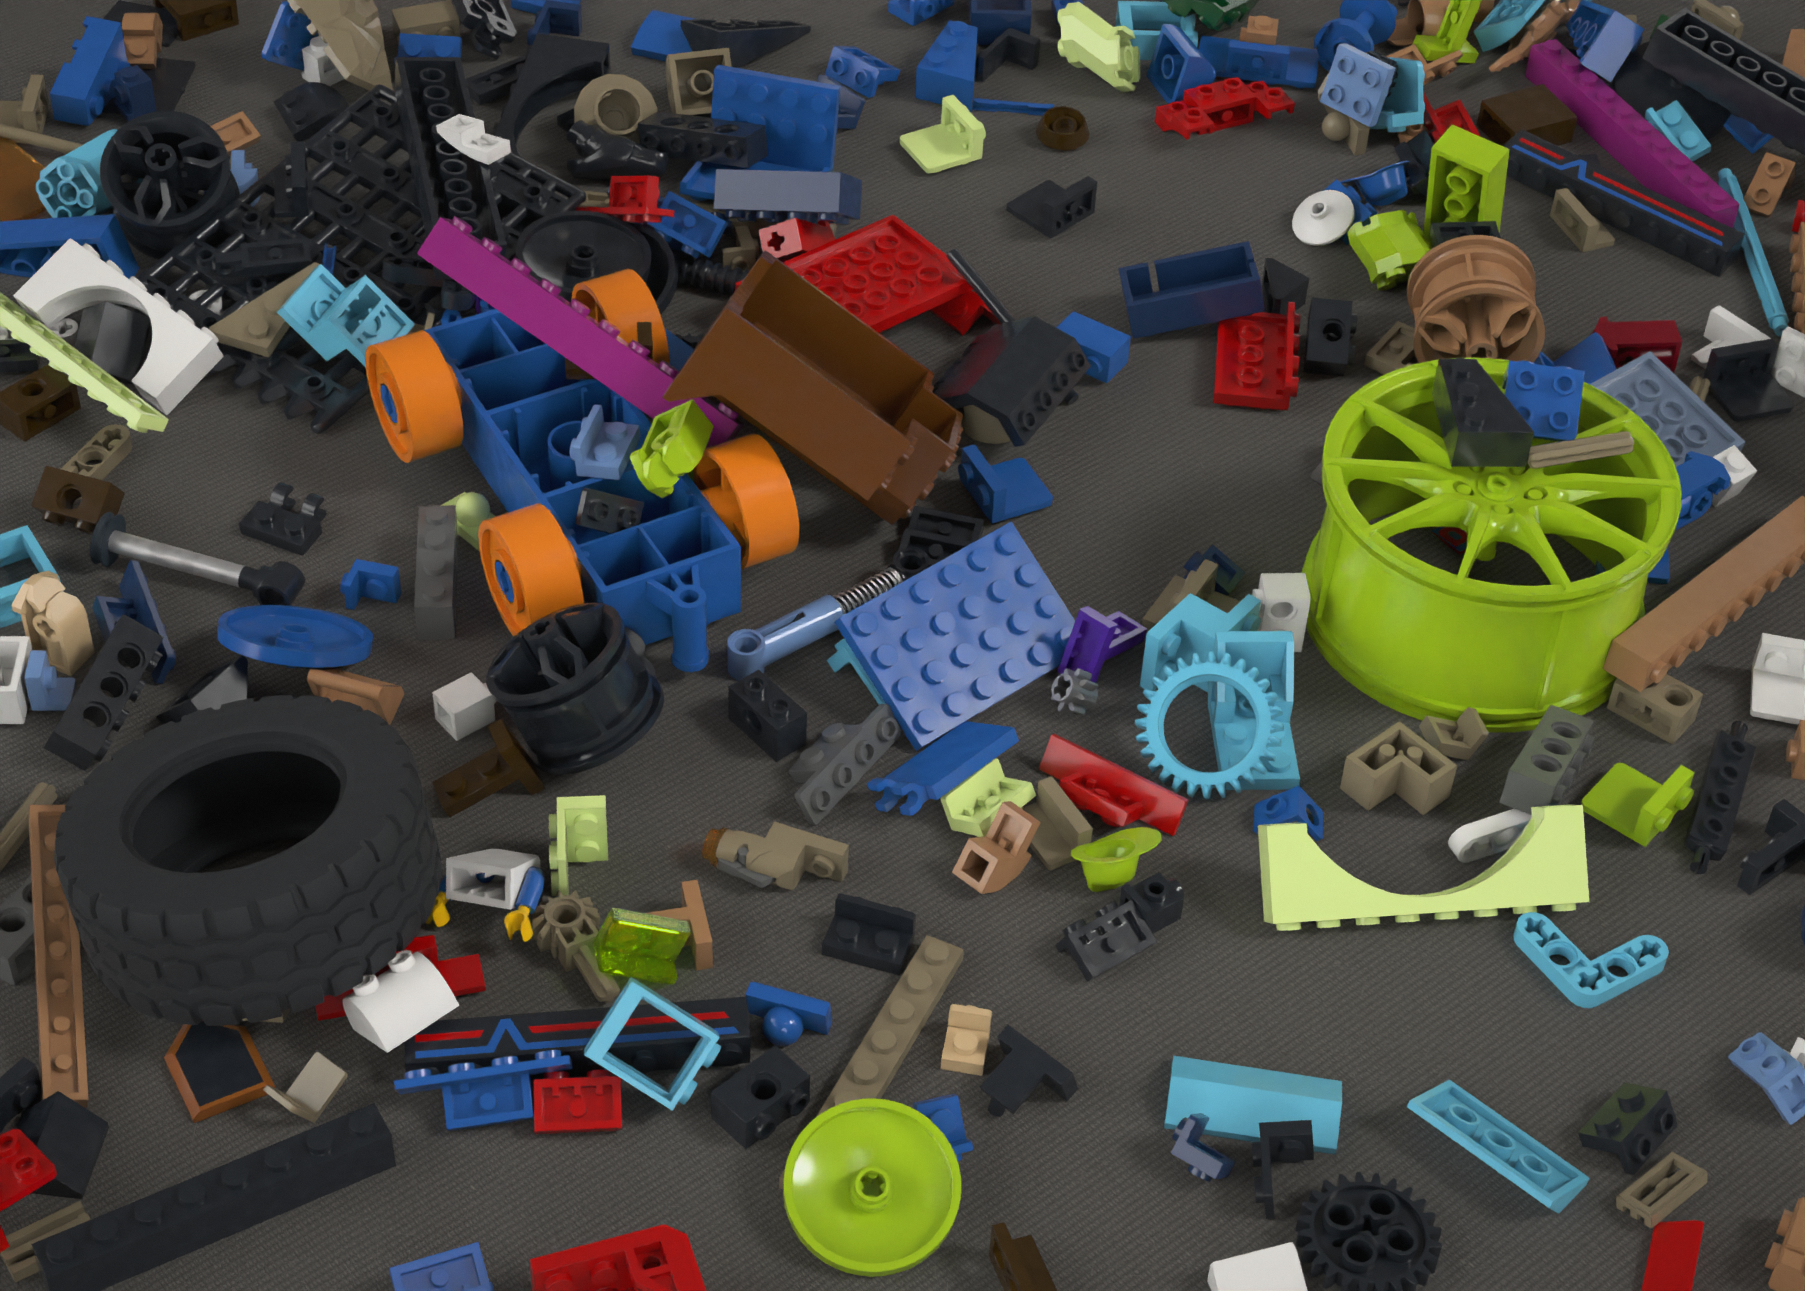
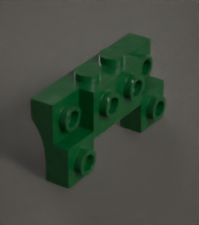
M1259 0L1163 1L1168 4V9L1173 14L1185 18L1196 13L1203 25L1211 30L1216 29L1220 31L1226 27L1231 28L1236 22L1241 23Z

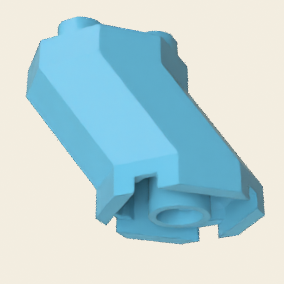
M117 129L109 130L70 153L58 157L40 171V179L36 182V192L52 218L102 215L113 208L101 184L100 162L108 141L116 133ZM139 178L136 183H142L144 179Z

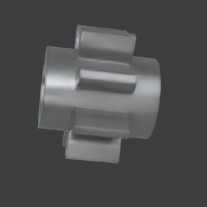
M1066 668L1063 674L1055 678L1051 688V700L1060 703L1058 706L1059 712L1070 716L1073 713L1083 716L1086 710L1091 709L1095 705L1098 697V684L1090 681L1091 673L1079 668L1076 671Z

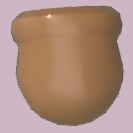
M1410 0L1407 15L1403 19L1396 20L1395 30L1387 42L1394 46H1410L1413 44L1415 36L1418 35V31H1423L1422 35L1436 36L1451 0Z

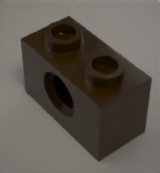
M48 364L0 391V425L24 442L81 409L77 385L70 382L67 375L50 367Z
M45 466L31 506L43 514L42 520L58 526H63L65 521L74 523L75 529L93 535L95 526L106 512H112L114 516L118 514L125 492L110 482ZM82 497L80 504L73 509L75 500Z

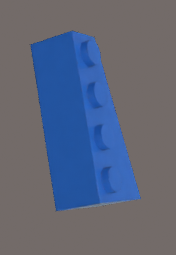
M1581 0L1566 24L1570 36L1574 38L1573 44L1578 48L1576 52L1581 57L1580 63L1609 82L1613 80L1629 53L1638 48L1643 39L1641 34L1645 30L1617 11L1587 0Z
M115 214L0 221V273L31 278L70 238L81 246L85 243L90 245L100 255L102 261L105 263L108 260L114 262L128 279L136 275L139 266Z

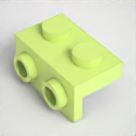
M995 758L943 795L940 800L951 830L982 837L986 836L1002 802L1011 801L1023 809V806L1032 800L1036 793L1031 782L1005 777L999 760Z

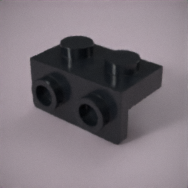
M1624 1082L1578 1134L1583 1147L1618 1154L1624 1172L1634 1175L1677 1127V1120L1666 1090Z

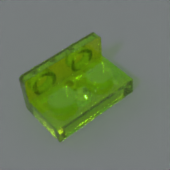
M612 907L593 941L599 971L614 976L619 975L649 982L674 985L678 979L674 962L691 933L688 921Z

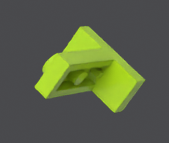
M1451 0L1436 36H1415L1413 44H1415L1425 60L1435 61L1460 50L1463 56L1457 61L1458 63L1475 64L1479 53L1466 38L1482 0Z

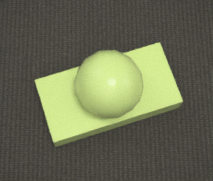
M463 492L440 506L456 505L458 534L480 551L478 539L479 526L482 521L496 516L490 512V505L482 494Z

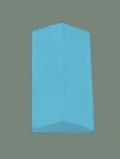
M1173 1056L1164 1128L1175 1130L1184 1117L1188 1118L1191 1114L1202 1113L1209 1117V1121L1202 1134L1251 1142L1260 1140L1259 1123L1312 1120L1314 1151L1336 1155L1342 1108V1081Z
M1447 1080L1411 1099L1407 1105V1108L1557 1213H1560L1587 1185L1590 1179L1587 1175L1451 1080Z

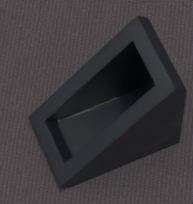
M1265 258L1262 288L1268 313L1286 315L1288 302H1295V311L1298 310L1306 302L1309 277L1273 258Z

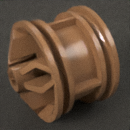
M1469 235L1443 242L1421 257L1412 269L1407 283L1408 304L1415 319L1414 350L1419 363L1450 358H1492L1530 362L1536 360L1544 344L1545 327L1543 317L1535 301L1536 277L1534 268L1529 258L1521 249L1501 238L1486 235Z

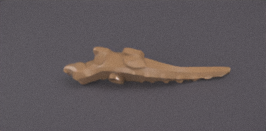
M1549 0L1541 5L1523 28L1508 40L1510 42L1508 52L1489 66L1490 72H1499L1503 67L1507 68L1510 64H1516L1520 60H1524L1525 57H1529L1532 45L1551 40L1557 34L1555 29L1559 25L1567 24L1581 0H1563L1562 2L1561 0Z

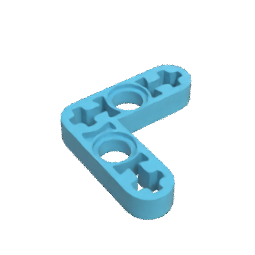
M1537 912L1522 914L1518 918L1513 934L1514 942L1572 1003L1582 1008L1596 1007L1658 975L1663 971L1669 954L1668 946L1663 940L1653 935H1642L1590 961L1550 919ZM1560 954L1565 956L1570 961V964L1558 965L1551 961L1549 956ZM1619 966L1626 970L1628 975L1618 977L1611 974L1607 968Z

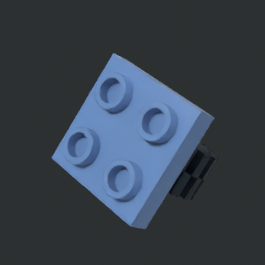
M1347 43L1339 44L1320 102L1368 127L1375 126L1383 104L1386 102V96L1389 97L1391 95V87H1395L1396 82H1394V79L1398 78L1396 71L1399 69L1398 65H1396L1397 62L1374 50L1365 53Z

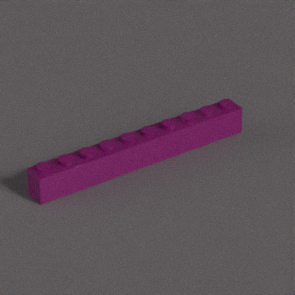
M1557 39L1547 40L1546 42L1531 46L1525 77L1535 86L1544 84L1577 116L1576 124L1642 185L1731 228L1734 227L1740 204L1596 74L1582 65L1580 60Z
M456 216L452 220L439 218L417 252L419 256L653 419L655 416L693 399L714 426L706 448L735 439L744 423L736 419L739 415L737 412L722 402L719 406L707 398L708 396L666 401L662 396L679 373L676 368L663 360L660 364H657L647 357L650 351L635 340L627 343L618 336L620 330L604 319L598 323L588 316L591 310L574 298L571 302H568L559 295L561 289L545 278L541 282L529 274L532 269L515 257L509 261L500 254L502 248L486 237H483L481 241L470 233L473 228L465 221Z

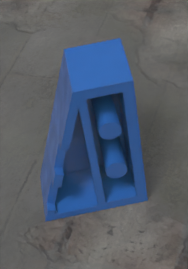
M86 16L83 22L86 31L81 40L75 39L72 49L76 50L71 63L64 62L50 91V99L54 120L90 126L96 117L102 113L103 108L110 99L115 96L113 90L114 86H116L114 73L131 66L127 62L121 22Z
M949 20L917 66L915 98L942 105L943 97L954 95L968 108L969 112H972L978 27L967 25L961 21Z

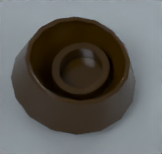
M1066 106L1047 110L1036 128L1037 138L1044 145L1062 151L1073 150L1083 146L1088 141L1090 135L1084 115L1080 111Z

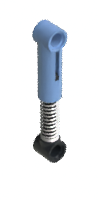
M914 547L900 549L893 556V564L889 565L887 569L879 574L865 579L864 582L861 581L853 587L839 592L837 595H824L756 630L741 629L733 632L727 640L728 673L738 681L757 670L764 673L766 666L839 630L834 623L839 617L929 567L928 555L921 549Z

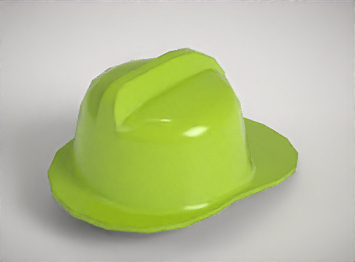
M1148 827L1125 829L1092 843L1076 846L1071 850V856L1081 861L1083 873L1087 880L1088 888L1091 891L1100 892L1115 889L1134 879L1139 855L1156 847L1162 841V835L1158 830Z

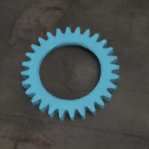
M1209 651L1206 663H1202L1198 654L1193 653L1191 666H1188L1180 657L1177 659L1179 671L1175 672L1166 665L1163 668L1168 679L1164 681L1154 676L1152 681L1158 690L1144 689L1143 691L1144 696L1151 703L1138 704L1137 706L1138 711L1147 717L1136 719L1135 725L1137 728L1147 731L1138 734L1136 740L1140 744L1149 745L1143 748L1140 753L1143 758L1154 757L1148 767L1152 772L1162 769L1159 780L1163 784L1174 777L1172 789L1176 792L1187 784V794L1192 798L1199 787L1202 788L1205 799H1210L1213 788H1217L1221 798H1226L1227 785H1231L1237 794L1241 793L1240 780L1242 778L1253 786L1255 784L1251 773L1253 770L1264 775L1267 773L1266 768L1261 762L1262 759L1275 762L1276 756L1268 747H1281V739L1272 735V733L1284 731V725L1272 719L1283 715L1281 707L1270 706L1278 700L1276 692L1264 693L1270 686L1267 678L1255 682L1260 673L1256 667L1244 673L1246 662L1242 658L1231 667V656L1228 653L1224 654L1220 663L1216 662L1213 651ZM1206 681L1222 682L1239 690L1250 702L1256 717V735L1248 753L1234 766L1217 772H1201L1182 764L1169 750L1164 736V719L1173 699L1187 687Z

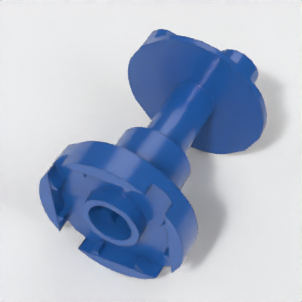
M1343 0L1339 10L1340 18L1325 23L1315 36L1314 49L1317 47L1319 54L1317 59L1320 65L1328 72L1330 71L1339 44L1347 43L1366 53L1373 51L1374 45L1388 40L1396 27V17L1398 14L1396 7L1390 4L1388 0Z

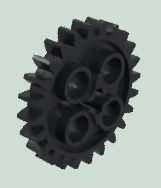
M1361 1172L1356 1173L1354 1182H1349L1343 1174H1339L1336 1186L1330 1181L1324 1180L1321 1192L1312 1189L1309 1201H1303L1300 1216H1298L1295 1231L1298 1232L1296 1247L1303 1248L1300 1260L1305 1263L1312 1262L1311 1277L1321 1274L1325 1275L1323 1284L1325 1289L1336 1283L1341 1286L1340 1291H1416L1417 1284L1426 1286L1430 1273H1435L1442 1249V1244L1439 1242L1441 1228L1434 1226L1436 1214L1433 1212L1423 1213L1426 1200L1418 1199L1412 1201L1413 1188L1411 1187L1404 1189L1402 1192L1396 1190L1397 1179L1395 1178L1390 1180L1387 1185L1381 1184L1379 1173L1374 1174L1371 1182L1365 1181Z

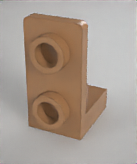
M1768 152L1765 153L1744 196V202H1746L1750 212L1767 218L1771 217L1784 188L1790 189L1795 179L1796 162Z

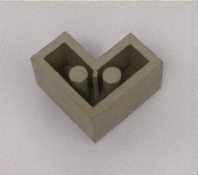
M1399 721L1346 756L1340 789L1368 811L1396 793L1422 815H1425L1450 797L1457 765Z

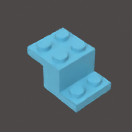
M322 264L314 268L277 311L326 361L347 349L365 367V355L368 346L406 335L415 325L366 275L345 288Z
M1191 593L1188 594L1147 632L1140 687L1155 691L1157 687L1153 683L1152 678L1155 676L1164 681L1168 678L1163 667L1167 665L1175 672L1179 671L1177 659L1180 657L1188 666H1191L1193 653H1197L1201 662L1206 663L1209 651H1213L1216 631H1257L1261 623V618L1259 617L1261 600L1248 594L1229 613H1226ZM1208 681L1194 684L1208 692Z

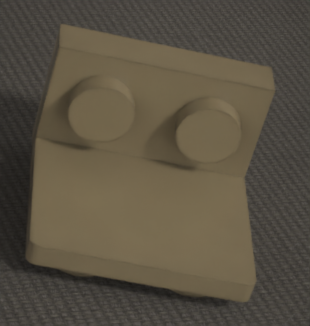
M30 75L28 86L23 87L22 90L23 101H0V124L42 134L49 110L44 75ZM0 137V143L27 144L11 140L8 138Z

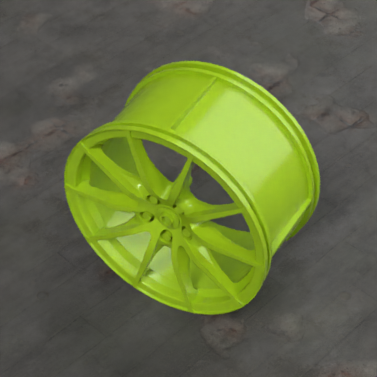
M1465 358L1476 359L1505 395V389H1502L1503 376L1510 360ZM1439 360L1417 363L1396 369L1364 385L1339 408L1328 428L1322 455V486L1327 505L1321 528L1310 545L1302 568V573L1306 574L1311 596L1306 628L1319 652L1344 679L1361 692L1387 707L1421 721L1426 716H1432L1455 722L1468 707L1474 708L1489 733L1535 730L1550 705L1582 716L1609 700L1614 682L1618 679L1603 669L1612 640L1645 616L1643 598L1648 574L1663 557L1675 532L1681 510L1682 491L1679 475L1673 459L1656 433L1627 406L1609 394L1583 382L1578 429L1575 439L1627 431L1634 438L1632 452L1537 469L1530 468L1528 462L1526 467H1451L1432 397ZM1533 438L1531 446L1558 441ZM1396 511H1400V512H1398V513H1396V514H1394V515H1392V516H1390V517H1388V518H1385V519H1383V520H1381V521H1379V522H1377V523H1375V524H1372V525L1369 524V521H1371V520H1373V519H1375V518H1378V517H1381V516H1383V515H1386V514H1389V513H1393V512H1396ZM1423 527H1456L1467 533L1466 552L1458 575L1413 557L1387 539L1409 529ZM1544 534L1559 536L1582 552L1595 566L1596 561H1598L1606 571L1589 578L1570 582ZM1507 542L1529 553L1542 568L1551 585H1507L1467 577L1475 559L1481 561L1494 559L1497 543Z

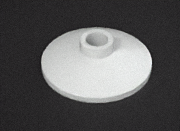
M1335 190L1317 192L1306 198L1296 209L1292 220L1293 231L1297 238L1305 244L1312 246L1330 244L1341 238L1351 227L1355 215L1354 206L1350 198L1342 192Z

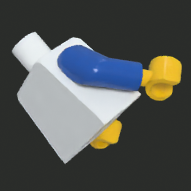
M487 849L446 858V875L440 882L435 905L426 923L430 924L434 920L437 927H442L448 923L450 915L445 906L448 900L509 910L516 908L517 910L508 913L504 918L509 940L512 939L513 934L518 930L521 931L524 942L530 940L533 931L528 915L535 912L545 881L544 873L540 869V858L533 854L502 849Z

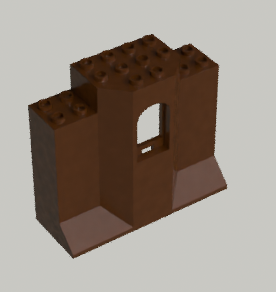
M766 250L705 332L662 396L668 402L714 396L891 525L900 517L905 519L915 506L917 498L923 501L935 485L933 482L938 475V470L945 473L957 456L955 455L959 448L957 444L961 439L960 434L964 429L960 426L963 414L932 392L934 386L931 385L934 376L933 372Z

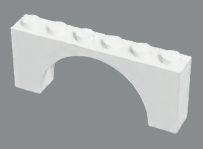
M70 238L13 295L22 309L49 329L71 313L105 301L112 304L130 306L145 313L151 320L152 343L147 359L131 381L143 399L165 415H168L224 357L217 346L219 339L208 328L202 327L201 330L197 328L194 321L184 311L178 310L176 313L170 309V304L158 293H155L153 296L149 294L147 288L137 278L132 276L128 279L125 277L123 271L111 260H108L106 263L102 261L100 255L90 245L85 243L81 246Z

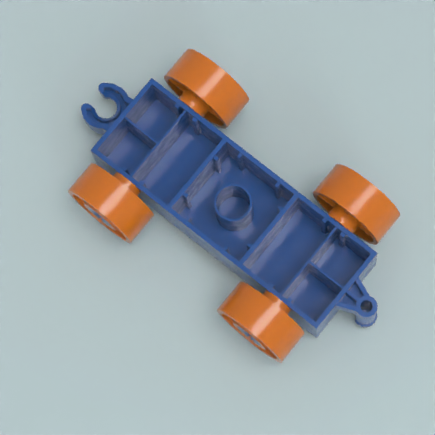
M624 269L575 285L571 300L574 298L591 310L588 316L598 323L604 319L620 330L618 336L627 343H630L631 340L637 342V322H651L653 361L660 364L663 360L670 364L668 341L659 309L646 283L634 270ZM484 300L480 301V314L462 319L457 310L448 309L443 312L440 326L406 334L367 347L365 364L371 397L382 429L396 455L403 462L409 463L457 448L462 444L508 512L482 521L479 526L478 539L481 561L491 595L505 625L513 636L535 621L560 609L583 603H602L613 607L622 618L624 626L639 635L645 645L673 636V653H671L673 665L684 672L699 671L709 661L707 625L710 622L741 612V570L792 553L798 545V510L788 476L771 445L762 436L755 433L705 448L700 462L693 469L694 482L687 473L679 476V480L672 486L674 488L672 494L664 498L646 489L639 480L631 460H629L620 480L577 476L575 461L570 458V445L572 439L577 438L581 431L582 420L584 417H588L593 405H602L604 422H622L624 424L639 425L641 437L634 451L642 448L651 423L639 408L597 379L566 380L565 357ZM588 488L644 502L640 524L613 534L576 525L582 490Z

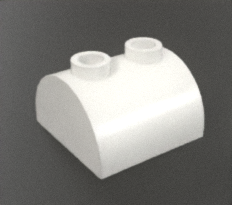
M404 950L396 953V957L388 962L390 969L377 977L375 974L363 975V982L353 987L354 992L342 1000L343 1008L353 1030L387 1053L459 1006L453 992L440 972L419 952L412 954L411 951Z

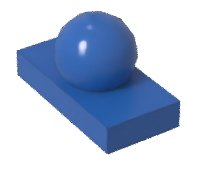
M750 982L745 994L748 1013L764 1017L762 1031L770 1043L776 1046L787 1047L799 1039L803 1028L828 1035L832 1025L829 1002L761 983Z

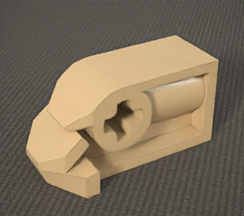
M50 571L33 574L21 586L11 605L12 611L21 614L25 635L30 638L32 650H46L49 665L55 666L57 671L72 676L95 653L86 610L76 596L63 592L66 588L60 582L58 574Z

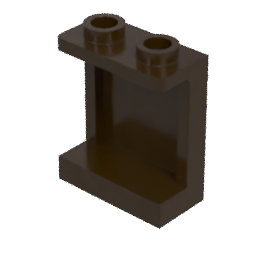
M153 0L155 7H165L176 19L178 35L183 41L239 25L236 0Z

